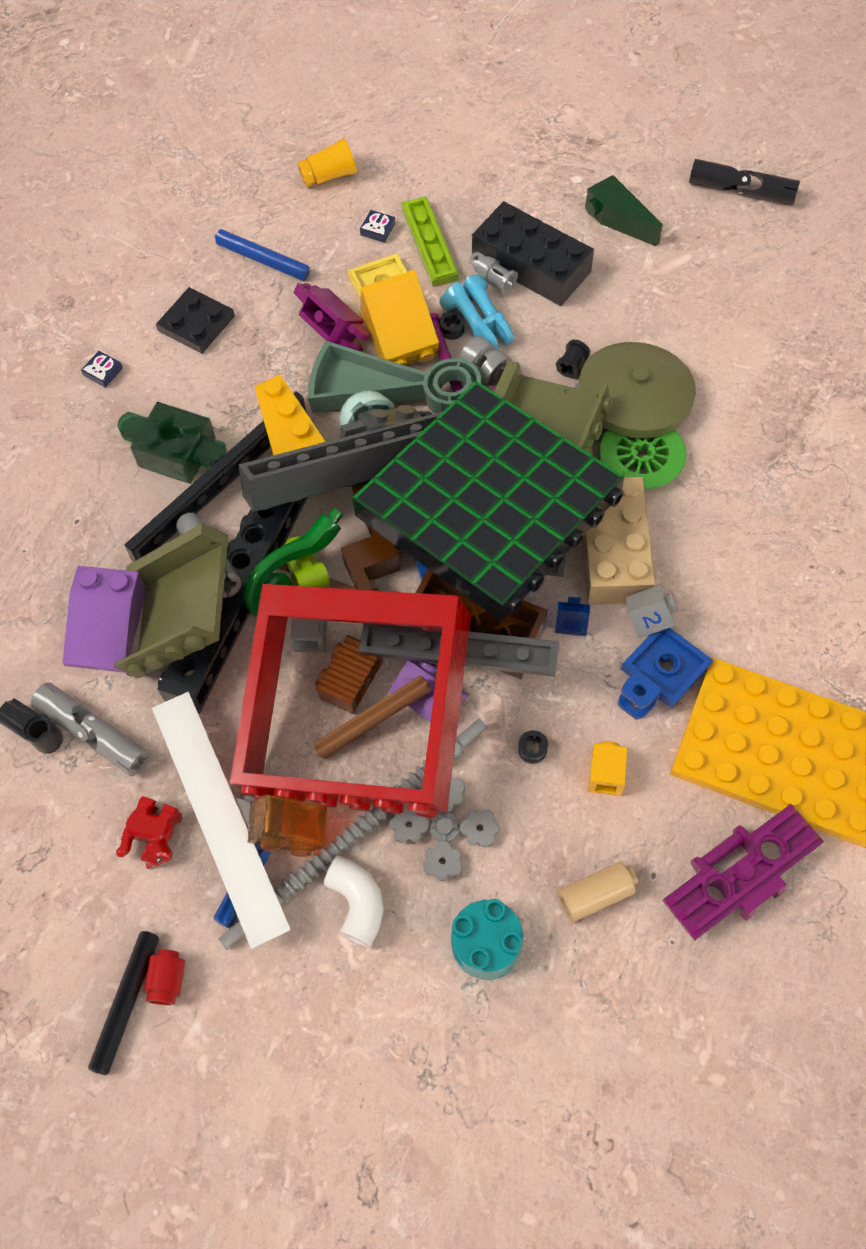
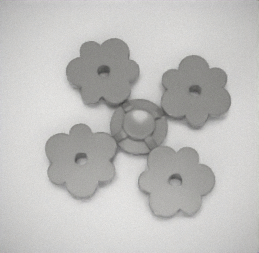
M451 777L447 812L451 811L454 805L458 806L463 803L462 794L465 791V784L462 780L453 779V777ZM403 809V814H395L396 818L391 819L389 823L390 828L395 830L394 838L399 843H406L408 840L416 843L421 839V834L426 833L428 829L430 830L431 835L439 842L436 844L435 849L428 848L426 850L425 857L427 860L423 864V869L428 875H436L439 881H445L448 876L454 877L461 872V864L458 861L461 857L460 851L452 849L448 843L458 835L459 830L463 835L467 836L468 844L476 845L479 843L482 847H489L494 842V835L498 834L500 829L499 825L494 822L495 816L490 810H483L480 813L475 810L470 811L468 819L463 820L461 824L451 813H438L436 818H432L429 824L426 818L417 816L416 812ZM481 827L483 830L478 831L477 828ZM444 860L445 864H440V861Z

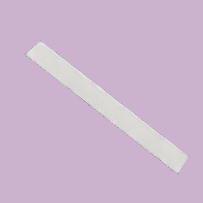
M189 692L153 707L152 710L251 949L290 931L289 924Z

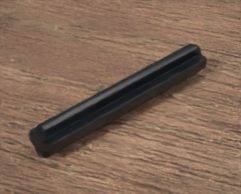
M141 931L138 935L88 1065V1069L91 1072L107 1075L111 1069L146 976L150 956L154 954L159 941V937L154 933Z

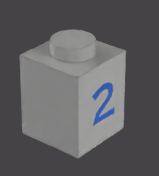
M662 584L626 597L627 614L639 638L676 625L674 613L678 611L676 600L672 593L666 594Z

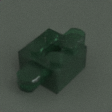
M158 401L148 417L127 412L119 418L117 423L122 439L132 443L130 448L138 467L188 484L192 483L200 466L210 468L228 452L225 443L216 440L210 418Z

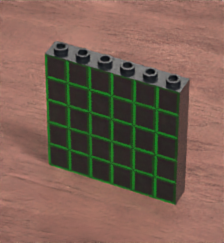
M475 381L369 481L352 500L354 513L357 518L502 622L509 614L513 615L520 609L524 598L530 591L536 592L540 588L545 575L551 569L554 571L562 564L565 554L571 548L576 549L581 544L589 528H596L600 524L605 511L610 506L615 507L618 505L624 495L622 490L624 476L486 386Z

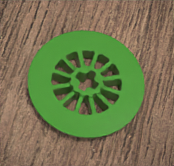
M607 430L600 443L601 462L624 477H643L644 489L657 488L671 482L680 474L686 461L685 444L676 430L661 436L645 438L644 441H641L639 438L615 434ZM642 452L647 453V455H644L642 458L637 456L638 454L640 455ZM634 467H637L636 472L630 471ZM641 468L644 469L645 474L639 473Z

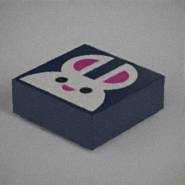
M370 210L360 227V235L385 243L395 225V217Z
M98 350L81 371L83 376L106 388L123 367L121 362Z

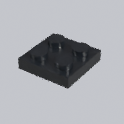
M188 287L156 323V327L162 334L203 354L235 315L232 308Z

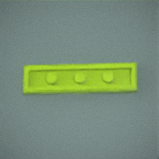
M427 196L401 202L403 214L432 286L459 280L458 271Z

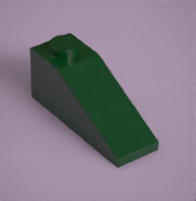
M614 175L587 188L585 209L601 225L653 246L660 243L663 224Z

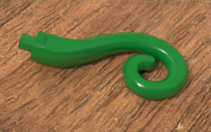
M333 508L328 516L321 514L304 536L274 550L258 563L251 572L243 593L244 605L249 613L254 616L258 614L262 584L292 586L290 578L286 574L273 572L282 565L317 553L328 546L341 530L337 523L343 517V513Z

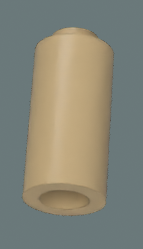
M619 861L557 890V896L568 920L574 923L634 895L638 879L630 865L625 867Z

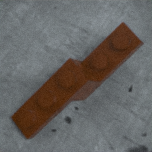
M365 483L353 486L354 496L365 486ZM365 523L371 537L341 547L343 563L356 590L379 591L375 579L400 570L399 558L402 557V551Z

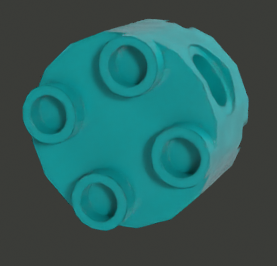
M484 899L472 902L462 909L453 920L451 933L453 955L460 968L470 976L473 975L483 980L503 977L514 968L521 954L523 930L519 918L512 909L499 899Z

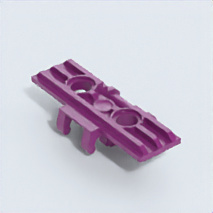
M790 804L751 834L744 827L738 825L733 829L731 836L701 858L695 857L692 859L691 865L697 874L662 901L692 939L696 941L737 908H741V916L747 921L756 914L759 905L771 896L777 898L784 893L787 884L780 876L823 844L824 841L794 806ZM765 842L776 844L780 850L779 858H766L761 851V845ZM742 845L748 853L746 856L722 874L713 867ZM707 887L719 889L725 899H713L708 894Z

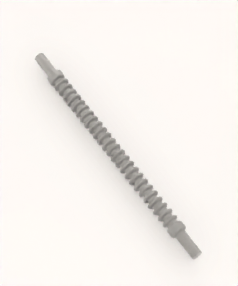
M476 720L456 737L454 759H458L464 753L463 749L487 729L482 720ZM423 760V767L416 766L415 773L409 772V778L407 780L402 778V784L400 786L395 784L394 787L422 789L426 760ZM373 807L372 810L365 811V816L358 815L356 823L350 822L351 827L349 829L343 828L341 836L336 834V840L334 842L328 841L327 848L320 847L321 853L318 855L313 853V859L311 861L305 860L306 865L303 868L298 866L296 874L290 873L288 881L283 879L281 887L274 886V892L279 903H289V896L296 897V890H304L303 885L306 882L311 884V878L313 876L319 877L321 869L326 871V865L332 863L337 855L342 856L341 852L343 850L350 851L349 845H357V838L364 839V833L366 831L372 832L371 827L373 825L379 826L381 818L386 820L387 813L382 812V809ZM240 921L218 939L227 950L245 935Z

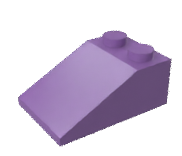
M77 566L69 595L63 654L64 666L126 673L113 667L114 663L131 654L146 590L139 572Z

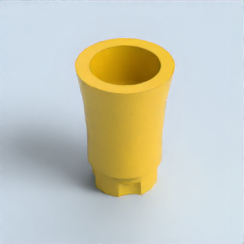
M344 137L334 144L306 156V159L297 162L300 175L306 187L313 184L318 185L342 176L357 174L353 155Z

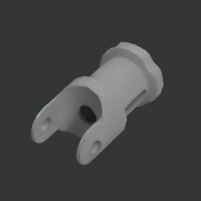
M475 252L470 256V263L474 265L475 272L483 276L487 283L491 282L499 287L500 292L503 294L509 293L513 289L518 278L516 271L507 270L495 258L484 256L479 252Z

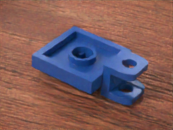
M671 628L650 634L622 664L621 670L630 677L623 685L618 706L636 720L645 717L658 703L659 699L673 709L702 677L714 660ZM659 661H672L673 670L662 669ZM629 700L632 703H634L637 706V708L632 707L629 703Z

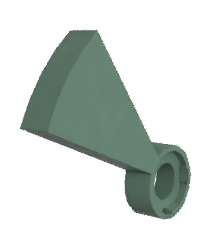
M325 341L312 368L308 388V401L312 413L341 410L347 399L355 393L375 391L391 400L392 403L426 399L430 410L433 413H439L448 408L475 381L482 384V379L478 368L473 363L461 358L444 359L431 366L427 372H423ZM450 381H460L465 384L461 390L456 392H445L441 389L444 384Z

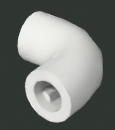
M337 855L327 871L324 886L344 896L349 905L347 918L339 933L358 945L371 948L379 931L384 913L381 889L371 873L356 862Z

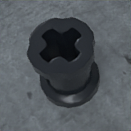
M570 340L566 345L565 354L556 362L557 371L565 377L576 378L580 373L582 362L590 356L591 351L589 347L580 340Z

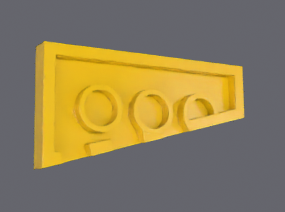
M281 374L254 386L273 455L326 442Z

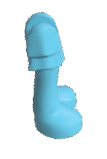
M481 275L469 276L464 281L463 286L460 282H456L441 296L439 301L441 307L447 312L458 309L474 332L473 336H483L495 346V350H498V342L494 334L504 345L513 342L514 335L511 326L505 320L503 313L496 310L486 292L488 285L484 277ZM471 301H475L486 317L485 319L481 318Z

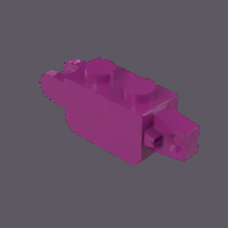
M297 283L293 293L303 303L299 310V316L326 341L362 352L363 347L359 345L355 338L367 341L371 335L362 325L364 320L329 288H319L316 285L312 287L309 283Z

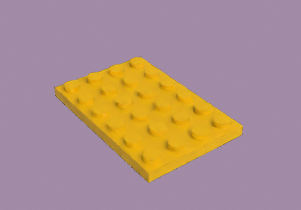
M712 657L711 659L714 661L706 671L670 775L773 814H778L788 805L792 804L813 829L866 848V712Z

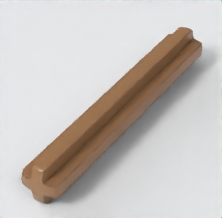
M423 676L413 679L314 743L316 752L323 759L329 757L429 693L431 688Z

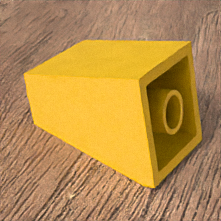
M415 270L361 287L360 316L364 320L363 323L366 329L371 334L370 339L379 358L408 367V365L416 362H428L437 356L439 341Z

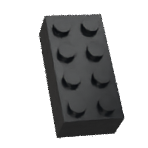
M505 201L472 234V254L479 252L484 256L495 258L502 267L518 273L517 283L559 306L565 303L592 271L594 248Z

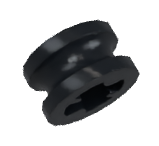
M449 311L440 317V328L444 338L455 340L464 334L465 320L460 313Z
M530 730L520 737L518 753L522 760L530 764H536L546 757L548 740L544 734L536 730ZM533 741V745L535 742H538L540 744L539 752L533 753V750L528 752L526 750L527 742Z

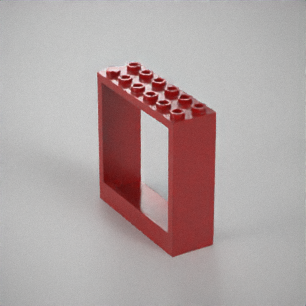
M262 584L230 784L241 788V794L250 795L254 799L273 801V797L285 799L284 801L288 803L305 804L306 799L307 801L317 802L319 806L336 808L337 803L340 802V804L348 805L350 809L370 811V805L375 808L382 809V812L403 814V809H408V811L416 812L417 816L436 818L437 812L447 813L471 614L460 597L455 595ZM288 618L421 627L423 631L442 632L422 790L263 774Z

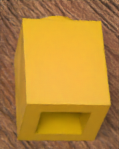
M613 741L593 744L588 792L614 796L622 795L625 786L628 747L620 746Z

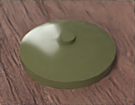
M641 342L617 343L595 352L584 364L578 384V389L594 393L601 390L603 383L608 384L610 397H613V404L608 415L605 414L603 417V428L615 434L632 438L657 437L675 430L688 418L696 396L694 378L688 367L677 356L658 346Z

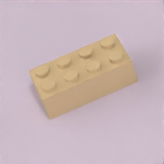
M624 477L622 488L624 495L621 501L615 507L610 506L605 511L600 524L596 528L590 527L585 533L582 544L588 604L626 603L627 596L655 586L643 477Z

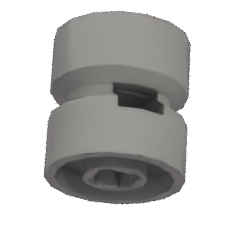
M477 336L469 341L459 358L473 363L478 368L482 385L497 386L507 361H512L502 351L495 350V346L483 336Z

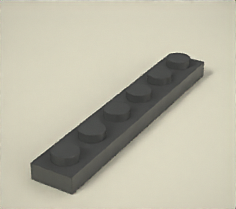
M363 623L359 652L361 655L438 663L442 632L423 631L421 627ZM469 631L465 667L555 677L559 641Z

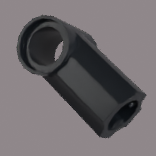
M15 698L11 701H5L0 707V724L32 744L39 752L50 754L60 748L63 743V734L47 716L38 714ZM44 731H47L43 737L39 738Z

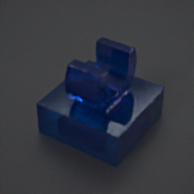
M568 596V602L558 601L555 633L586 636L590 605L580 604L581 597Z

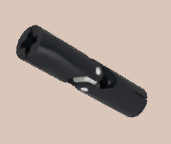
M695 159L689 183L721 190L735 189L740 194L793 205L800 180L751 170L738 171L729 165ZM751 176L757 177L761 181L762 186L759 189L748 190Z

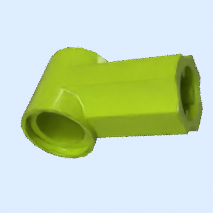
M297 536L290 538L287 540L285 544H288L298 539L299 537ZM313 554L287 563L291 572L293 586L330 588L327 570L322 562L316 561Z

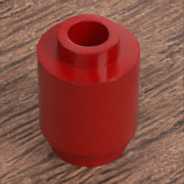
M162 949L158 950V955L150 956L144 992L147 993L146 1002L166 1006L175 1005L176 997H179L181 993L186 963L184 959L179 958V952Z

